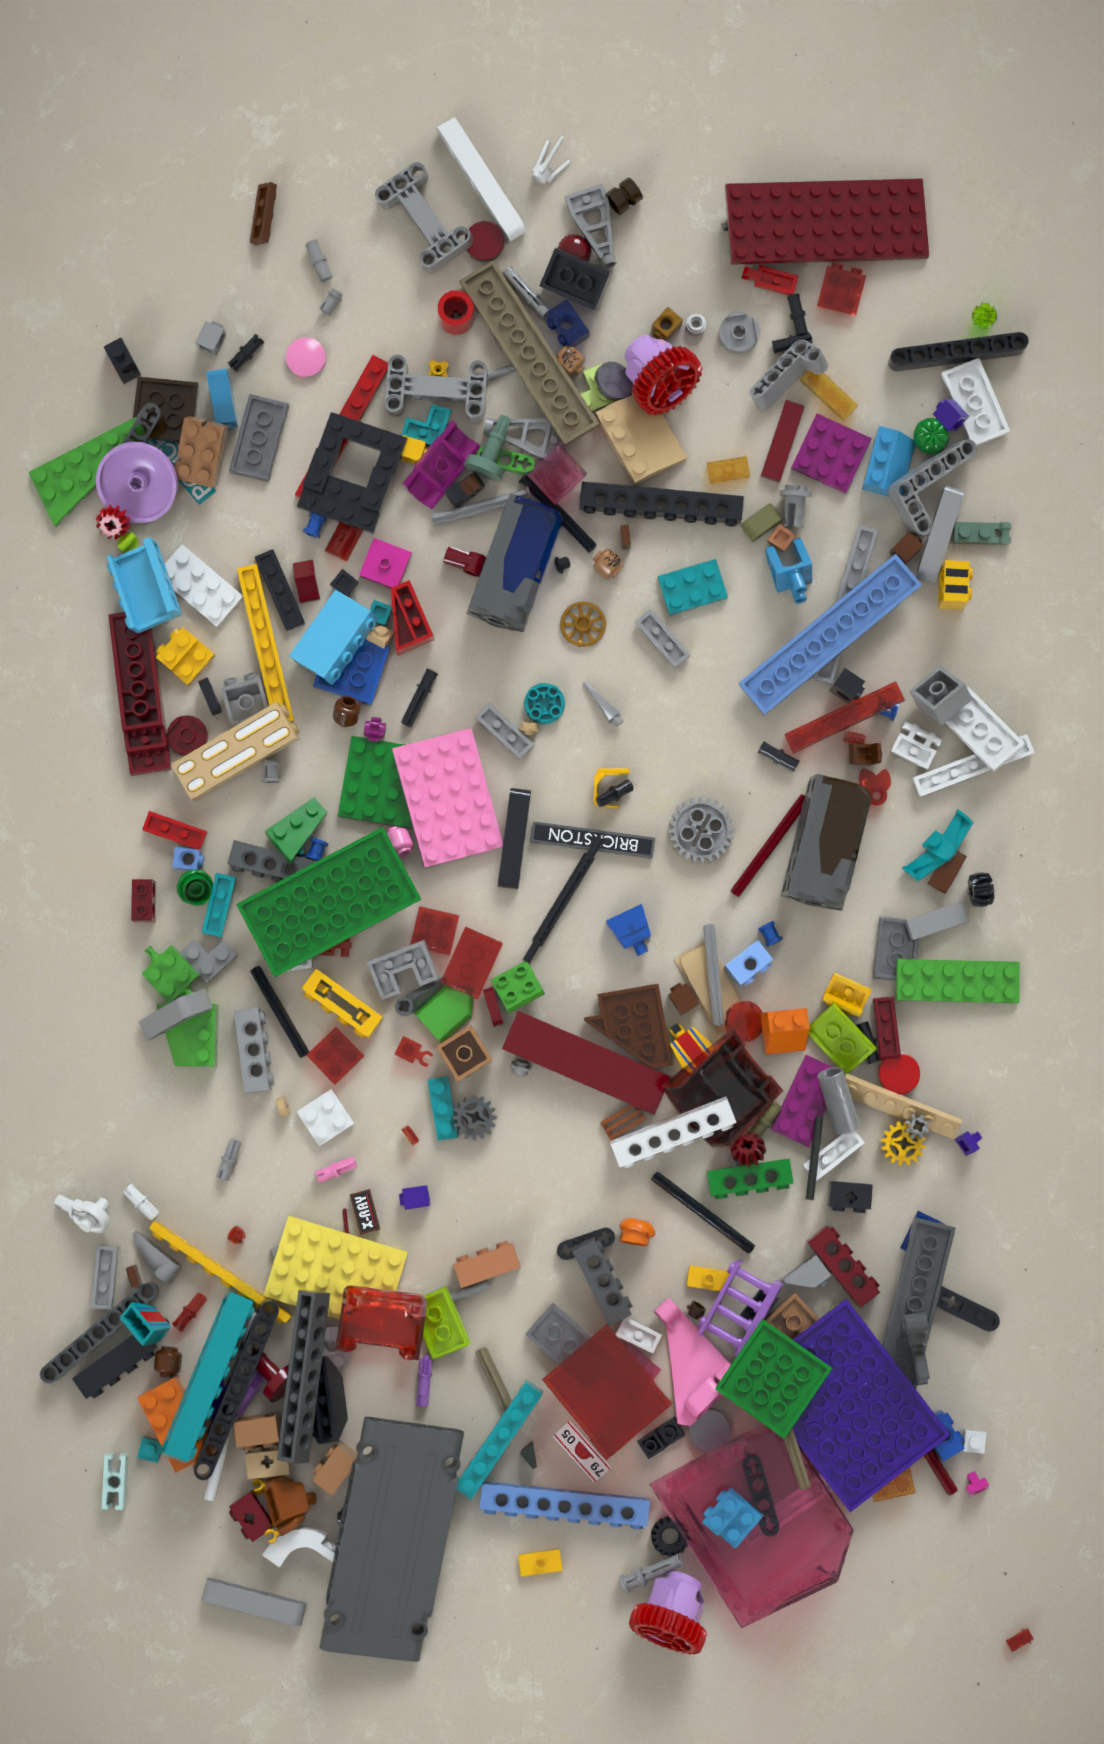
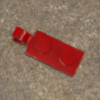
M760 265L758 270L744 267L741 279L754 280V287L789 296L794 294L799 275Z

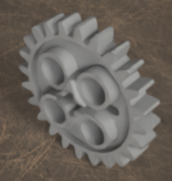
M699 797L698 802L695 803L694 799L691 798L690 805L684 801V809L676 808L679 813L678 815L672 813L671 816L675 821H669V825L673 826V829H669L668 833L674 834V836L669 841L676 842L672 848L676 849L679 847L678 855L685 853V860L691 856L693 857V863H695L697 858H700L701 864L704 863L705 858L711 863L713 855L719 859L720 855L718 852L720 851L725 854L724 846H731L727 840L734 839V836L729 834V832L735 830V828L729 827L733 819L727 820L730 812L723 813L722 811L725 806L723 805L718 808L717 800L710 804V798L703 802L702 798ZM693 812H700L703 819L699 822L694 821L691 817ZM710 814L711 817L704 829L707 833H702L697 844L693 847L692 842L698 833L696 827L700 828L706 816ZM712 821H717L721 828L719 831H712L709 824ZM688 829L692 831L693 837L690 840L684 839L682 837L683 830ZM708 839L711 842V847L703 849L700 846V841Z

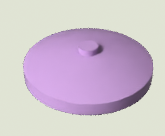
M127 442L111 449L101 460L96 473V487L105 507L111 504L115 508L119 505L120 511L126 510L125 516L131 517L129 522L147 523L163 516L172 506L178 491V478L173 464L162 451L146 443Z

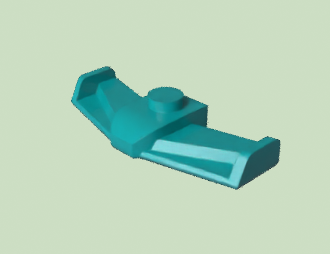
M957 809L944 834L942 835L935 830L922 844L927 852L907 866H903V871L918 882L944 863L949 862L956 855V851L973 825V821Z

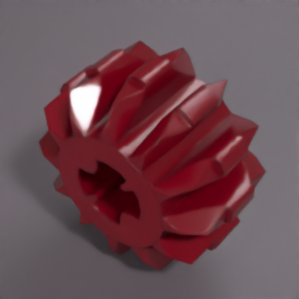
M747 1132L746 1136L739 1133V1139H733V1145L730 1148L733 1160L738 1161L740 1166L745 1163L748 1168L753 1163L757 1166L758 1160L764 1161V1154H766L764 1140L759 1138L757 1133L752 1136L749 1132Z

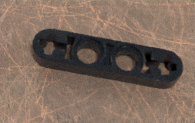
M749 1454L743 1459L744 1472L754 1508L763 1516L773 1513V1516H769L771 1523L775 1524L772 1527L773 1531H769L767 1528L764 1529V1526L767 1525L765 1517L759 1521L762 1533L771 1537L779 1531L778 1518L762 1462L757 1455ZM750 1459L758 1462L755 1468L757 1473L761 1471V1475H754L749 1478V1474L753 1475L751 1467L746 1466L749 1464ZM756 1479L764 1482V1487L760 1491L754 1490L752 1487V1483ZM761 1500H767L770 1503L767 1511L758 1509V1503Z

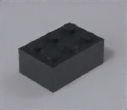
M555 248L539 286L592 310H598L613 272L564 250Z

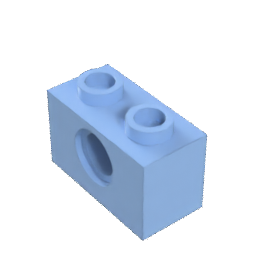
M757 940L724 967L739 986L743 983L747 986L756 979L753 976L759 970L761 973H764L771 967L770 962L773 959ZM747 959H752L755 962L754 970H747L744 963Z

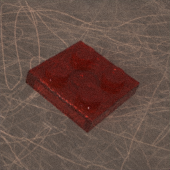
M419 906L410 945L425 939L429 951L450 956L460 916Z
M337 1027L306 1055L334 1085L365 1057Z

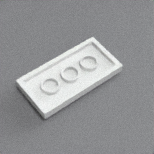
M979 358L941 373L950 398L954 399L970 416L962 426L967 438L973 440L976 446L1010 432Z
M183 544L165 563L173 590L217 628L244 598L243 595Z
M968 687L967 689L972 700L945 723L995 772L1025 746V743Z

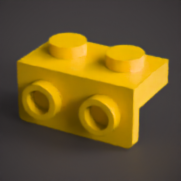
M834 972L822 1000L829 1006L835 1003L850 1016L856 1015L860 1017L872 989Z

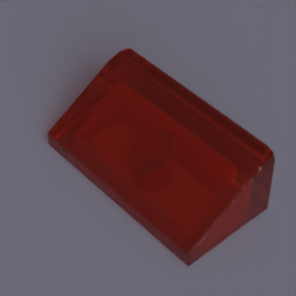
M339 523L325 551L347 562L363 530Z

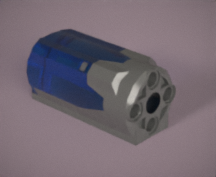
M510 493L468 606L467 615L498 628L519 632L525 631L562 528L563 519L559 512L542 503Z

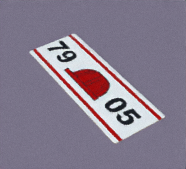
M568 1421L553 1435V1438L593 1483L611 1469V1466L571 1421Z

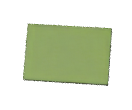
M835 1003L809 1025L808 1035L838 1067L843 1069L845 1074H849L877 1049Z
M447 1286L408 1302L432 1360L471 1344Z

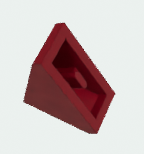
M313 560L293 563L294 579L300 603L320 600Z

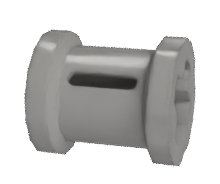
M262 761V766H264L262 783H280V778H278L280 761Z

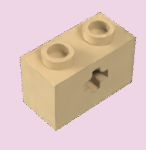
M279 1444L271 1447V1449L264 1450L262 1446H257L255 1449L245 1453L247 1479L290 1475L291 1463L277 1460ZM266 1456H269V1459H273L270 1466H268L267 1462H263Z

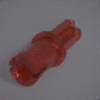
M198 1292L189 1304L183 1307V1311L173 1321L172 1325L175 1328L179 1327L178 1330L183 1332L192 1318L197 1317V1312L205 1304L207 1298Z

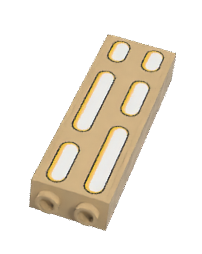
M275 702L172 763L171 766L189 798L197 801L300 740L298 736L300 730L295 722H290L288 718L290 713L284 704L281 706L280 703Z

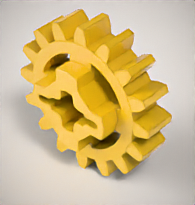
M896 1121V1127L891 1124L888 1125L890 1131H883L886 1138L880 1139L881 1142H885V1145L880 1147L881 1150L887 1151L884 1157L891 1156V1163L898 1160V1166H901L903 1161H905L907 1166L910 1165V1160L917 1162L916 1156H923L920 1149L926 1148L925 1145L921 1144L925 1137L919 1139L916 1135L915 1142L910 1139V1132H904L907 1129L906 1124L903 1123V1126H901V1123ZM900 1130L897 1137L891 1138L894 1132ZM904 1138L905 1142H908L912 1145L904 1146L903 1149H901V1145H898V1143H894V1141H901ZM890 1145H893L897 1150V1156L891 1151ZM915 1149L910 1156L905 1157L907 1151Z

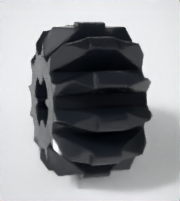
M980 872L970 875L967 888L972 905L979 907L992 905L995 898V890L990 874Z

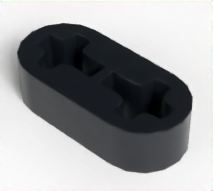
M208 677L199 680L198 683L212 716L222 713Z

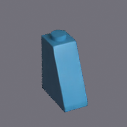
M227 369L207 371L206 375L215 422L229 425L228 431L233 430V427H238L232 383Z

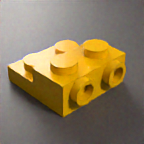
M184 627L180 630L176 628L170 635L171 640L167 645L163 643L157 649L156 653L158 655L156 658L189 686L215 657V654Z

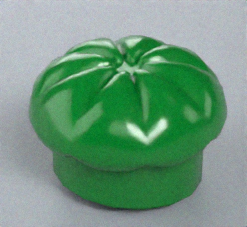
M926 418L916 425L913 433L914 442L922 452L936 454L947 446L949 431L937 418Z
M189 870L179 878L177 894L187 904L203 905L207 903L212 895L213 881L202 870Z

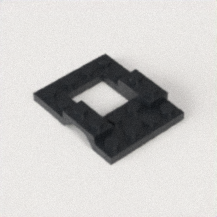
M331 412L319 446L314 452L306 474L297 508L374 534L381 516L384 499L395 477L408 438ZM344 439L381 451L376 466L373 467L367 487L331 476Z

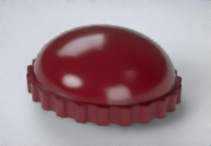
M578 234L568 235L559 242V249L586 261L590 260L591 246L583 236Z

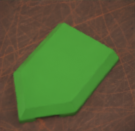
M444 986L415 1012V1015L440 1043L448 1039L472 1017L474 987Z

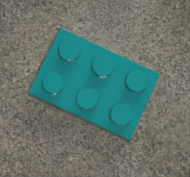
M716 559L657 577L669 616L728 598Z

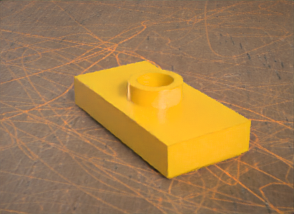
M689 1265L686 1286L721 1291L729 1273L725 1270Z
M560 1548L518 1554L521 1577L563 1571Z

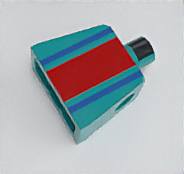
M132 1302L120 1316L122 1322L142 1346L158 1343L170 1329L169 1320L164 1318L154 1306Z

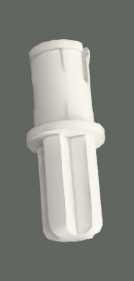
M130 1184L126 1188L127 1190L123 1191V1194L135 1205L134 1208H138L149 1220L152 1221L159 1215V1211L147 1200L148 1197L143 1196L133 1184Z

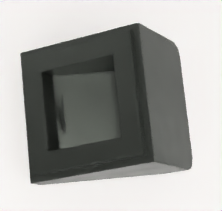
M531 1441L521 1450V1455L535 1469L537 1462L534 1444Z

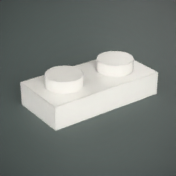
M628 1317L622 1319L615 1334L650 1353H654L662 1336L661 1333Z

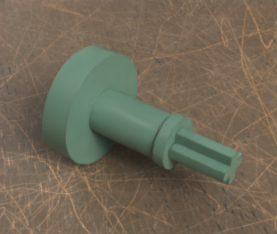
M500 415L494 431L489 432V437L481 456L467 455L464 466L473 473L476 472L484 478L501 481L505 470L495 462L503 444L506 442L504 436L512 419L506 415Z

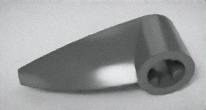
M444 976L419 987L405 997L399 998L395 1003L396 1012L401 1016H409L445 985L447 982ZM403 1001L410 1003L408 1006L409 1011L407 1012L404 1010L400 1011L402 1007L400 1003Z

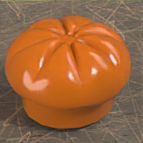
M626 1218L619 1224L622 1230L620 1242L648 1246L650 1238L655 1236L654 1227L647 1221L638 1220L637 1218Z

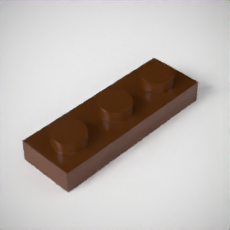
M272 182L258 185L250 243L253 245L269 242L277 184Z

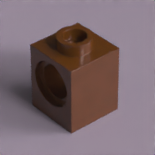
M908 532L889 553L892 556L896 554L906 565L922 549V540L916 534Z
M679 982L670 988L671 993L668 996L681 1016L699 1005V1002L686 983L681 985Z

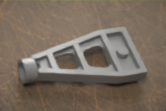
M603 184L566 195L565 201L571 218L595 252L601 267L608 269L615 266L617 261L613 254L609 200L605 195L606 192ZM599 209L601 212V222L589 226L583 218V213ZM603 229L606 235V242L597 244L592 233Z
M486 418L483 434L489 435L490 431L493 432V426L497 424L498 419ZM547 419L511 420L509 426L522 427L523 433L521 439H515L505 434L504 437L508 444L538 459L559 464L563 443ZM530 429L544 430L545 436L541 446L537 447L527 441L526 435Z

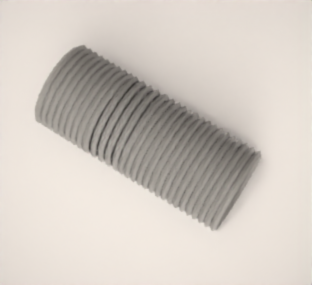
M833 1067L820 1072L817 1077L834 1133L847 1134L855 1131L860 1124L843 1069Z

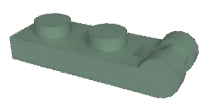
M955 522L953 527V544H1011V537H1009L1011 523ZM995 531H1001V537H995Z

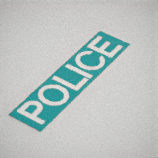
M146 440L147 444L162 451L173 461L174 465L176 460L181 458L177 456L179 447L175 442ZM178 480L199 505L216 492L211 487Z

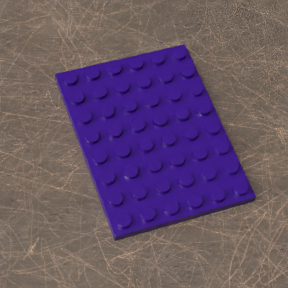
M846 1298L792 1339L833 1368L794 1425L793 1431L798 1445L849 1512L860 1506L951 1435Z

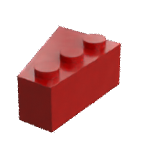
M410 580L392 587L395 647L398 656L435 639Z

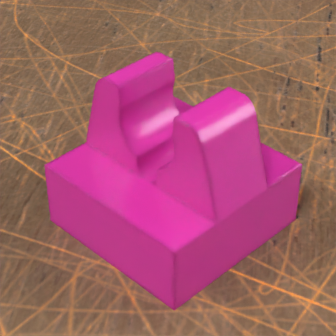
M975 1471L967 1474L970 1485L966 1486V1491L969 1497L989 1489L986 1478L979 1480Z

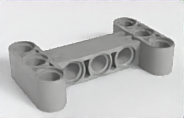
M414 162L379 186L375 191V198L384 209H390L401 202L431 245L420 254L419 260L426 272L433 273L469 249L473 244V238L469 229L465 226H459L447 233L418 191L420 187L427 183L429 175L422 163ZM417 171H423L420 177H414V174ZM400 183H406V186L404 188H397ZM384 194H389L390 196L387 200H381ZM465 234L468 236L465 241H458L461 235ZM445 246H450L451 249L449 252H442V249ZM428 258H434L432 264H425Z
M399 354L393 355L388 362L385 407L391 416L399 417L405 410L406 399L466 403L465 410L468 419L471 422L478 423L485 416L488 386L487 366L483 361H473L469 366L468 378L408 374V364L405 357ZM396 363H403L404 365L401 369L393 368ZM477 368H482L484 370V372L481 375L474 374V371ZM400 382L402 385L399 389L391 388L393 383ZM475 388L482 389L479 395H473L472 391ZM399 402L400 405L397 409H391V403ZM473 408L480 409L477 415L470 414V411Z

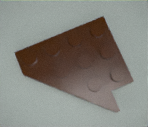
M659 984L597 994L601 1015L584 1017L586 1023L652 1069L673 1065Z

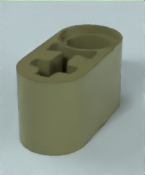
M769 503L746 519L740 527L749 539L754 542L777 526L783 519L774 506Z

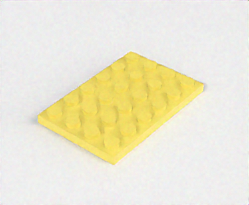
M288 1215L263 1296L297 1306L298 1290L330 1293L328 1316L383 1333L408 1252Z

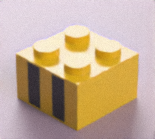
M945 560L941 565L939 571L938 609L962 610L969 600L972 599V588H969V580H972L973 568H970V561Z

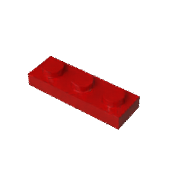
M151 811L148 812L142 828L143 831L200 851L208 833L205 830Z

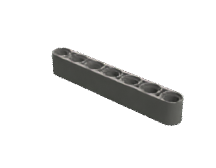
M150 1281L136 1288L49 1361L40 1371L41 1380L44 1383L50 1384L64 1376L124 1325L122 1320L119 1324H114L111 1321L113 1313L121 1316L128 1308L127 1303L130 1299L136 1301V1303L148 1305L159 1294L157 1284ZM145 1286H150L153 1289L151 1297L144 1295L143 1290ZM97 1327L104 1329L105 1334L103 1338L96 1336L95 1329ZM81 1340L86 1341L88 1344V1350L85 1352L79 1348ZM64 1354L71 1356L72 1363L70 1365H66L63 1362ZM48 1368L55 1370L56 1375L54 1379L47 1376L46 1371Z

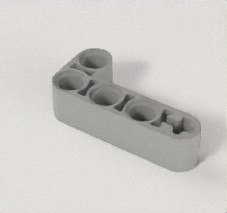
M798 340L751 388L750 395L759 409H769L806 369L813 374H821L827 370L828 362L818 347L806 340Z
M202 989L170 1002L140 1020L139 1024L148 1041L166 1033L192 1017L213 1009L206 990Z

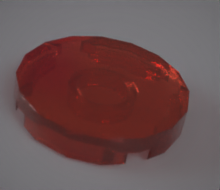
M738 1001L732 1004L726 1012L725 1028L732 1039L740 1042L755 1040L762 1033L760 1016L762 1010L757 1004L750 1001Z

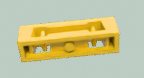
M318 969L314 970L301 988L305 991L303 995L313 1002L316 999L322 1003L320 1008L329 1014L333 1011L338 1015L337 1020L347 1026L349 1023L355 1027L353 1032L361 1038H364L365 1035L370 1038L384 1019ZM322 981L332 986L331 990L358 1010L362 1008L371 1016L367 1017L362 1012H359L356 1018L363 1022V1024L360 1025L353 1020L354 1017L327 997L323 998L316 993L319 990L326 995L330 990L322 984Z

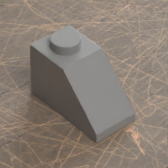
M814 1254L781 1278V1280L786 1284L811 1288L818 1286L821 1288L829 1282L828 1278L831 1274L817 1255Z

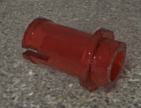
M1022 1628V1632L1006 1640L1012 1653L1027 1643L1032 1644L1031 1641L1034 1638L1028 1628L1025 1630Z

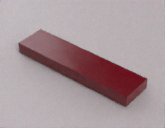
M785 400L761 477L780 483L805 407L804 405Z

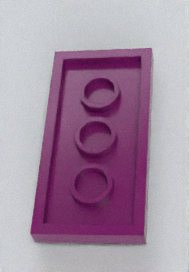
M805 1055L781 1106L783 1109L777 1115L771 1130L806 1147L810 1146L813 1139L815 1116L823 1117L827 1109L817 1076L820 1072L833 1068L832 1066Z

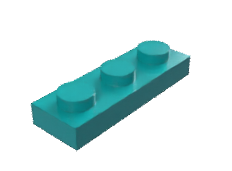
M220 873L215 874L212 895L209 899L201 933L223 938L236 877Z
M448 1076L427 1079L437 1140L458 1138L457 1128H453L456 1120L451 1119L455 1114Z

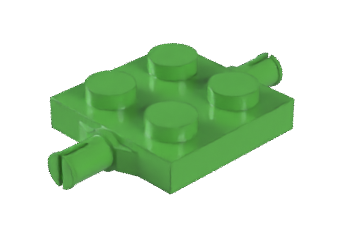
M170 945L161 954H158L152 946H149L144 951L152 961L149 967L141 974L168 1003L174 1001L182 994L188 995L193 993L190 987L200 975L173 945Z

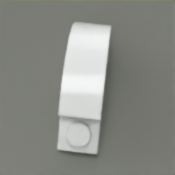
M299 1526L284 1536L279 1535L277 1541L270 1544L262 1556L280 1567L290 1552L297 1548L308 1547L316 1550L333 1562L336 1545L330 1541H327V1543L323 1541L327 1535L323 1530L309 1526Z

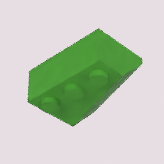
M156 1004V1005H157V1008H158V1010H159L160 1008L164 1007V1006L167 1005V1004ZM212 1004L213 1009L192 1017L165 1033L175 1066L217 1067L219 1005Z

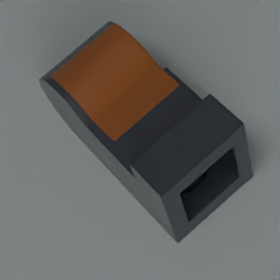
M474 472L454 486L445 489V495L454 508L460 507L485 488V484L478 474Z

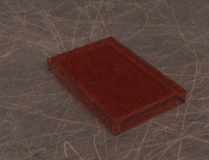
M465 926L440 983L475 999H479L503 943Z

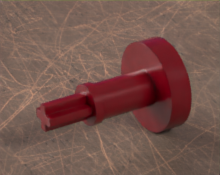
M254 1346L251 1355L257 1352ZM262 1352L256 1370L268 1381L263 1395L271 1403H274L285 1396L289 1365L280 1370Z

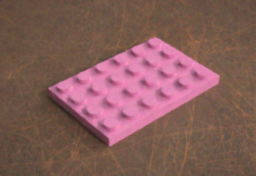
M472 728L392 748L424 868L503 847V841Z

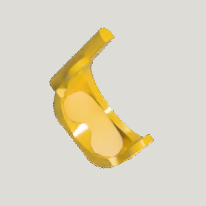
M629 768L597 769V774L594 776V806H598L595 799L599 796L598 786L600 781L608 775L630 774ZM607 804L602 807L619 808V805Z

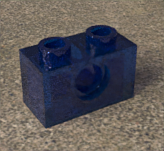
M567 299L547 312L546 323L552 331L555 330L559 335L557 339L563 347H576L589 338V330ZM567 322L572 327L570 329H563L561 325Z

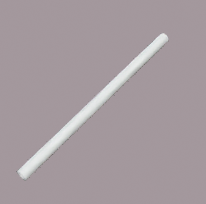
M253 1312L248 1322L245 1338L256 1312ZM259 1324L255 1327V1333H256V1334H257V1330H258ZM250 1344L247 1347L248 1354L252 1353L254 1344ZM248 1364L240 1365L238 1369L240 1374L247 1373ZM232 1385L231 1393L238 1394L241 1391V1385ZM227 1405L225 1414H230L233 1411V1405ZM222 1425L221 1433L224 1432L225 1425ZM232 1428L214 1472L208 1480L204 1496L206 1500H215Z

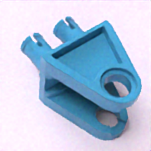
M802 539L793 540V549L798 564L789 567L782 566L774 546L765 548L766 558L777 593L790 589L796 604L805 602L807 600L804 593L807 590L805 585L812 583V562Z

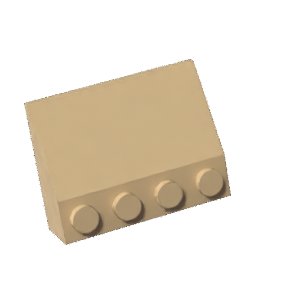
M634 395L597 411L595 418L599 422V427L633 486H639L685 461L687 456L663 414H648L641 409L633 398Z

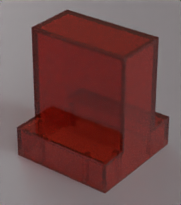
M609 1324L602 1327L542 1379L606 1460L674 1403Z

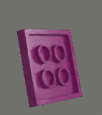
M816 413L791 469L846 494L872 438Z

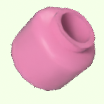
M390 828L387 831V835L399 858L408 856L413 848V841L409 832L405 828Z

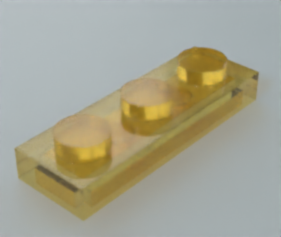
M807 371L800 378V381L843 421L858 407V404L824 373L813 374Z

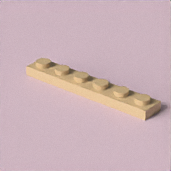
M847 1073L845 1075L853 1100L903 1120L911 1121L910 1115L914 1114L918 1118L922 1114L923 1120L930 1122L927 1124L926 1129L951 1139L955 1138L962 1124V1119Z

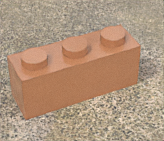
M508 1241L496 1244V1249L490 1251L488 1247L476 1251L477 1255L470 1258L468 1254L456 1258L457 1262L453 1264L461 1288L521 1268L513 1243L508 1244Z

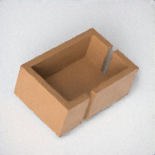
M191 416L184 418L177 454L181 458L176 460L175 464L178 480L211 488L218 484L229 425L212 421L207 423V420Z

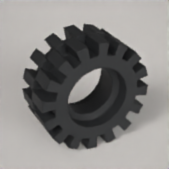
M665 1516V1518H660L654 1524L651 1531V1540L657 1552L659 1551L662 1555L671 1557V1555L685 1551V1547L688 1546L689 1532L681 1519H677L674 1516ZM668 1528L675 1529L678 1532V1540L674 1544H666L662 1540L664 1530Z

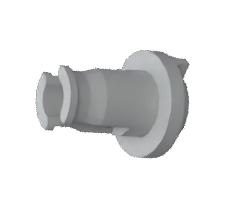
M785 485V490H780L779 492L780 496H785V524L783 526L793 527L794 524V527L803 528L806 497H812V492L807 491V486Z

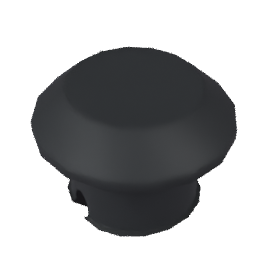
M556 556L554 559L556 569L561 574L563 570L571 566L569 558L566 556L560 559Z

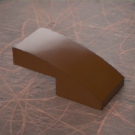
M956 851V855L949 862L934 870L928 885L946 894L967 856Z

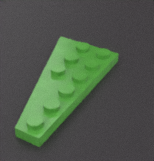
M136 417L29 472L55 527L61 523V520L67 514L74 510V507L82 499H85L96 488V473L101 460L111 449L122 444ZM141 424L135 428V433L139 436L145 434ZM133 435L130 436V438H133V442H136V440L141 442V440L136 439Z

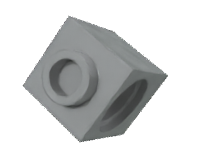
M205 321L195 342L197 347L217 356L226 337L223 326L214 321L212 323Z

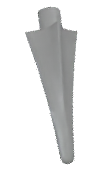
M585 681L583 683L599 705L609 724L613 721L616 726L621 725L623 720L619 717L621 715L619 714L620 711Z

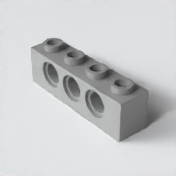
M259 1007L234 1011L244 1093L271 1090V1085H274L273 1074L269 1073L268 1065H271L270 1052L266 1053L265 1044H268L267 1032H263V1024H266L264 1011L261 1012ZM255 1024L257 1032L252 1036L248 1035L246 1031L248 1025ZM254 1044H257L260 1048V1052L256 1056H252L249 1053L250 1047ZM255 1065H260L263 1070L262 1074L258 1077L252 1074V1068Z

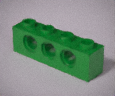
M790 1159L758 1163L757 1166L751 1164L749 1168L746 1165L706 1171L710 1196H715V1199L728 1198L727 1194L736 1193V1196L748 1195L749 1190L755 1189L756 1193L768 1192V1187L775 1186L777 1190L788 1189L789 1184H794ZM769 1170H773L776 1173V1179L773 1182H768L765 1179V1174ZM749 1173L755 1175L756 1181L753 1185L745 1183V1176ZM729 1176L735 1179V1185L730 1189L724 1185L725 1178Z

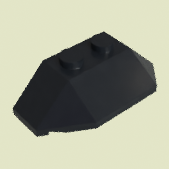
M328 1356L322 1357L312 1433L318 1444L339 1441L348 1420L343 1377Z

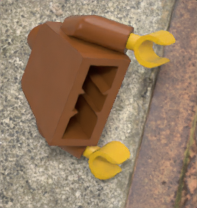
M284 1475L267 1478L264 1482L260 1479H255L252 1482L253 1486L261 1485L260 1488L254 1489L253 1492L256 1495L264 1492L273 1528L277 1527L275 1531L269 1529L265 1532V1536L270 1533L274 1534V1538L268 1541L269 1544L275 1543L279 1535L284 1536L295 1530L310 1511L309 1505L316 1504V1494L314 1492L306 1493L303 1483L295 1482Z

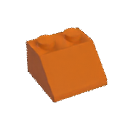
M807 1008L760 1014L765 1055L806 1050L810 1029Z

